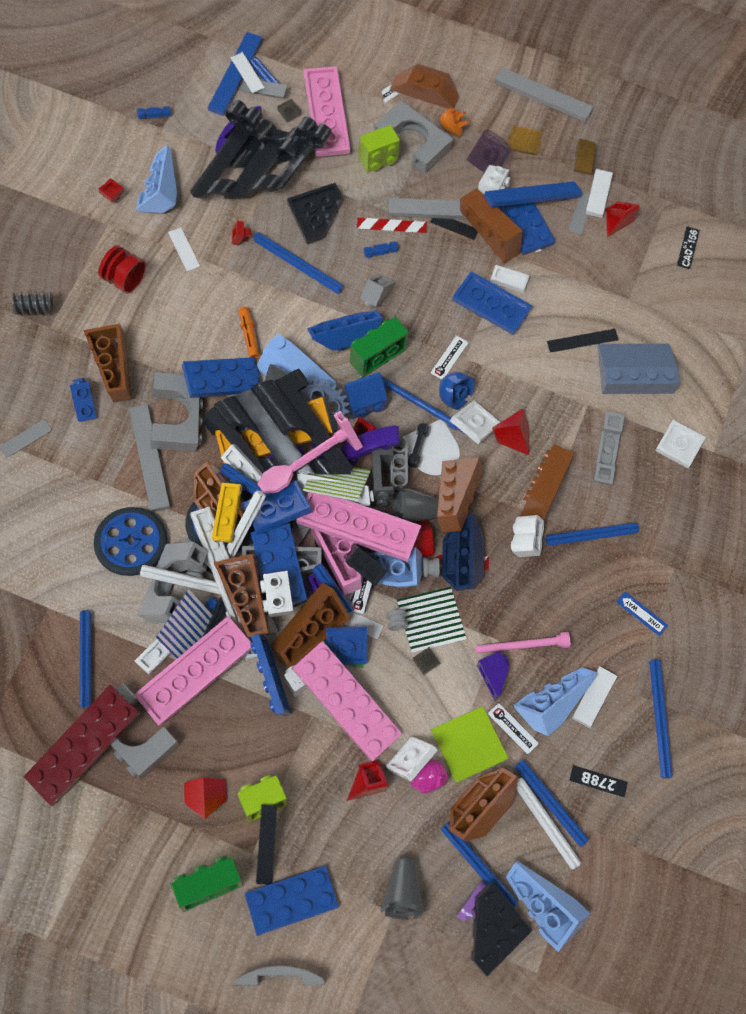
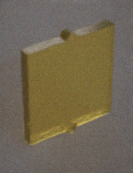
M513 125L511 135L508 138L510 140L508 150L537 156L538 148L541 145L542 131Z

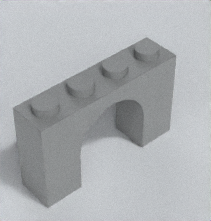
M403 101L396 104L374 125V130L391 124L397 135L408 130L416 131L423 135L426 142L413 154L412 165L424 174L452 148L453 138L448 133H444L437 125L428 121L422 114L413 110L410 105L405 104Z
M154 372L152 397L180 401L186 406L189 418L177 425L153 423L150 448L196 452L197 446L201 445L202 434H198V430L202 426V417H199V411H202V400H199V397H189L184 375Z
M195 542L166 544L156 568L182 573L189 569H201L208 550ZM152 579L137 615L152 624L166 623L180 602L175 597L169 596L173 583Z
M124 683L116 688L133 707L138 703L137 697ZM162 727L142 745L127 746L116 739L110 746L115 750L113 755L121 763L124 760L127 763L128 767L126 769L134 778L138 776L142 780L179 745L174 737Z

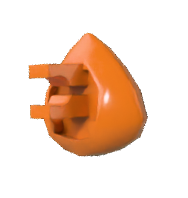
M449 108L444 111L439 119L440 125L445 131L458 137L462 134L463 126L468 124L470 120H462L466 112L460 113L455 108Z

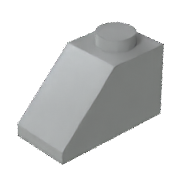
M381 274L368 279L360 299L365 301L366 305L376 307L382 304L395 282Z

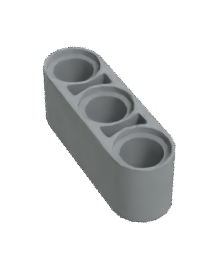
M400 437V444L391 448L390 487H394V490L397 486L407 487L408 444L403 437ZM399 446L402 450H396L395 447ZM395 464H401L403 467L398 468ZM401 481L403 484L396 485L394 482Z

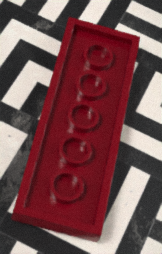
M109 685L23 777L50 806H54L140 713L112 685Z

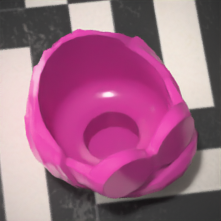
M430 759L416 777L409 781V784L422 794H427L445 786L448 774L440 761Z

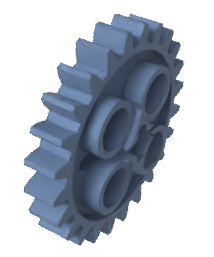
M313 379L312 385L308 384V386L300 391V394L306 402L313 400L312 393L314 391H318L323 398L326 395L329 396L325 405L327 408L329 402H334L337 406L334 412H330L327 408L332 430L337 432L339 425L334 414L341 411L344 416V413L350 412L345 409V406L349 405V403L343 401L347 396L340 395L343 391L342 389L335 390L337 384L331 387L329 380L323 384L322 379L316 384L315 379Z

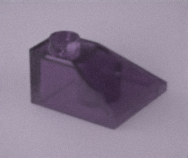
M484 130L468 156L467 161L485 173L489 165L502 167L512 148L492 130Z

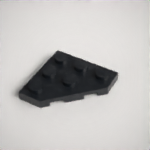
M336 183L287 198V204L306 244L323 239L342 201V195Z
M489 882L475 896L476 915L473 920L472 935L474 937L473 950H471V960L486 977L532 932L530 927L492 882Z

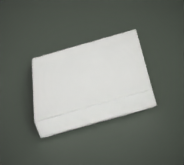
M474 400L452 416L450 420L477 444L493 433L492 427L500 423Z
M672 420L655 451L689 468L706 437Z
M412 736L387 764L386 768L390 772L412 781L437 752V749L434 745Z

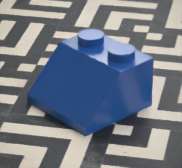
M380 372L345 384L344 395L347 397L344 399V402L349 403L347 408L352 419L364 418L369 413L381 412L387 407L388 399Z

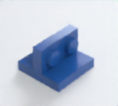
M366 626L326 628V645L343 665L367 664Z

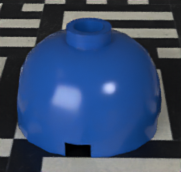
M459 371L451 372L442 378L439 384V396L443 403L455 410L465 406L468 402L465 399L468 395L472 396L475 387L474 379Z

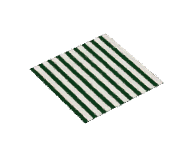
M451 587L397 599L399 610L406 611L405 621L408 623V627L405 631L412 653L466 639Z

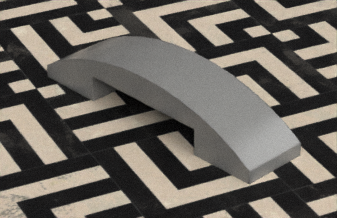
M606 411L597 451L594 482L608 485L613 484L619 439L625 417L623 414Z
M271 966L257 969L241 976L236 980L235 985L258 986V977L302 976V986L324 985V979L312 972L296 967Z

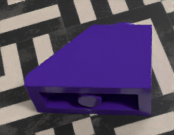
M500 651L479 660L477 663V668L494 701L498 700L501 695L509 670L508 666H510L505 655L502 656Z

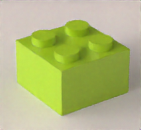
M391 124L359 136L358 158L367 173L377 171L387 165H393L398 161L400 139Z
M271 775L265 776L260 779V783L253 786L252 784H247L241 787V791L237 793L248 823L260 818L262 804L277 805V810L287 806V798L277 775L273 777Z

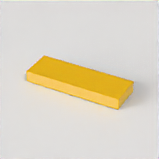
M221 484L211 540L226 543L233 542L242 491L241 484Z

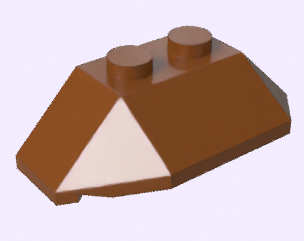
M415 64L396 75L390 87V91L447 109L454 108L459 98L449 73L420 64Z
M206 461L193 473V479H195L194 502L199 509L210 507L215 520L221 484H232V482L213 464ZM240 497L235 530L245 512L243 502L245 501L242 497Z
M503 767L497 769V771L477 777L451 807L449 831L464 842L485 837L512 805L518 777Z

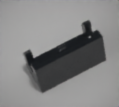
M353 543L350 547L351 552L348 555H344L345 562L376 586L388 571Z

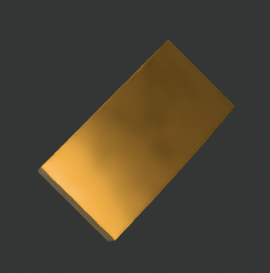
M578 139L573 171L589 175L592 173L596 142Z

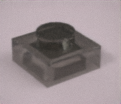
M292 99L277 106L278 112L286 122L301 115L300 108Z
M430 647L412 659L423 676L440 665L439 660Z

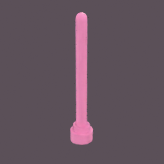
M560 632V635L551 638L477 645L475 651L477 653L551 645L569 648L571 642L569 632Z

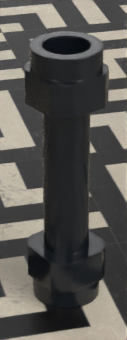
M420 423L417 428L416 434L418 436L413 452L408 458V466L412 468H417L421 458L419 455L424 438L427 437L429 432V425Z

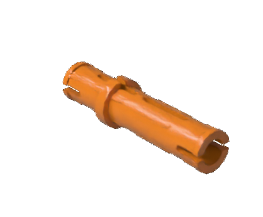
M246 306L238 309L241 319L240 328L244 332L249 358L254 357V360H257L261 355L254 331L255 323L251 319L250 308Z

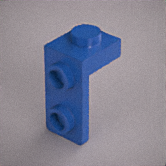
M84 378L74 379V383L70 384L78 421L95 419L97 416L89 380L85 381Z

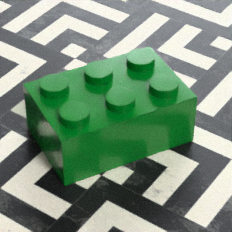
M396 316L385 320L381 326L371 329L364 337L357 338L352 342L350 348L351 365L364 378L406 351L409 332Z
M220 857L214 861L215 864L209 867L205 864L195 868V873L187 876L184 873L174 878V882L170 884L179 908L183 913L243 887L232 857Z

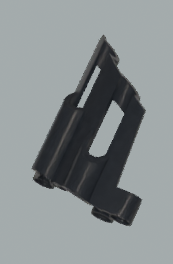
M235 100L225 114L226 118L235 126V129L190 192L193 198L205 199L210 194H221L224 196V199L251 197L255 190L265 189L270 192L282 189L313 148H322L325 145L332 131L327 125H317L312 118L307 116L290 132L278 130L274 123L262 119L263 115L257 108L250 107L248 109L245 103ZM290 160L280 175H267L273 164ZM228 167L245 168L236 181L231 179L218 180Z
M296 369L279 379L261 382L250 390L236 396L222 399L216 402L214 407L202 418V422L211 435H214L215 431L220 430L231 445L236 444L262 474L273 466H289L302 457V454L288 436L289 431L300 430L307 433L316 447L331 438L299 393L310 384L300 369ZM247 429L256 432L274 458H257L240 433ZM334 445L322 453L325 459H313L300 469L294 471L293 474L350 475L353 467L339 447Z

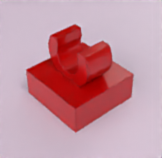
M112 178L98 189L101 195L114 203L124 192V188Z
M239 220L236 221L232 228V245L238 246L241 240L248 241L249 237H251V229L244 228V221Z

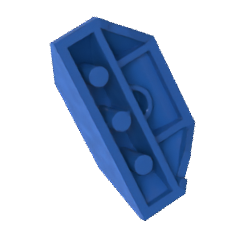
M373 310L371 312H360L324 321L307 329L312 340L332 351L343 350L345 347L351 346L355 339L364 337L373 328H378L383 319L377 310Z

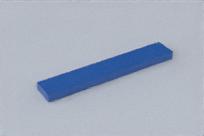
M246 32L235 55L243 52L250 64V60L254 58L262 42V36ZM231 61L208 105V111L222 116L225 115L243 80L233 61Z
M575 181L485 191L484 197L491 207L576 198L581 197L582 191Z

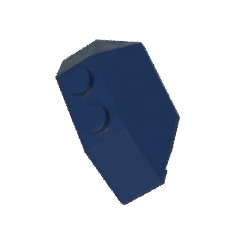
M475 514L467 515L461 531L447 532L443 539L442 577L456 591L475 589L484 576V538Z

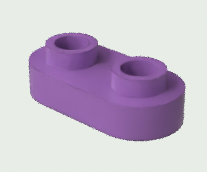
M483 882L478 884L456 916L463 922L465 919L470 921L475 914V896L486 886Z

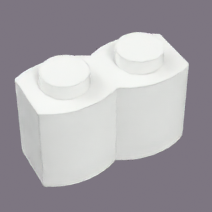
M539 515L517 517L513 524L515 535L511 541V550L518 557L540 556L544 520Z

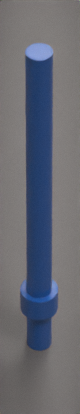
M382 376L385 387L447 423L451 429H457L465 434L450 421L451 417Z

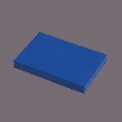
M297 480L289 483L287 487L278 493H266V498L252 525L256 534L259 535L311 513V507ZM250 500L243 502V507L245 510Z

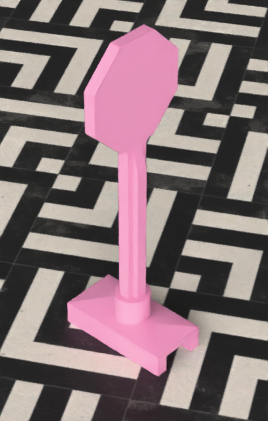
M341 411L334 414L340 430L335 432L334 436L291 465L273 466L262 474L258 486L264 494L278 493L287 487L294 471L300 469L337 443L347 440L356 451L363 447L349 420L344 418Z

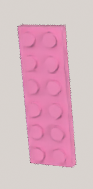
M337 66L303 69L310 118L317 125H327L332 131L325 145L322 148H315L316 157L350 154Z
M308 493L306 500L312 512L297 518L298 524L408 562L421 525L346 499Z
M227 616L134 695L158 726H162L251 651V642L232 619Z
M323 641L291 668L370 761H374L402 734Z

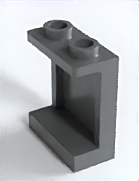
M380 448L371 454L373 505L378 507H386L392 504L394 487H383L381 470H390L391 448L387 450Z

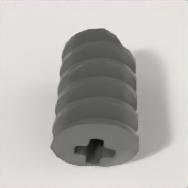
M19 291L18 297L13 293V310L16 315H19L20 312L23 315H27L28 311L31 315H34L35 312L41 315L43 311L46 315H49L50 311L52 312L53 297L51 291H49L48 297L45 296L44 291L41 292L40 297H38L36 291H34L33 297L30 296L29 291H27L25 297H23L21 291Z

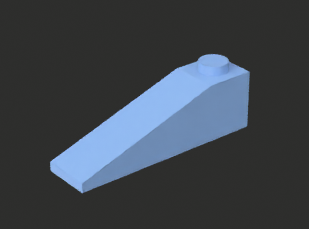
M169 145L165 146L155 155L150 167L152 173L144 182L146 186L144 193L141 192L138 197L136 206L138 212L165 213L176 205L177 188Z
M278 333L265 347L256 365L257 371L264 376L267 374L269 365L275 364L289 373L300 369L311 385L313 379H315L316 384H318L320 379L323 380V384L329 380L331 387L336 384L328 374L301 350ZM318 391L313 392L314 394L321 395Z
M413 547L408 562L380 552L367 553L388 571L379 581V584L398 588L419 585L423 574L422 553L416 547Z
M581 667L561 677L560 682L553 685L549 683L544 686V690L536 694L534 691L527 694L514 705V708L533 730L549 736L563 724L594 681L597 673Z
M518 861L514 863L506 876L518 898L523 900L529 909L527 913L531 918L535 919L540 927L539 932L542 937L558 952L582 928L591 915L575 898Z

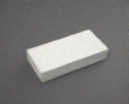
M495 265L490 282L524 293L530 275Z

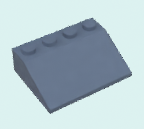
M670 344L597 345L602 394H674L680 384L678 367Z

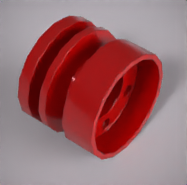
M115 245L108 250L101 260L98 275L106 282L114 284L116 288L124 293H131L139 285L145 274L146 261L134 254L131 255L123 247Z

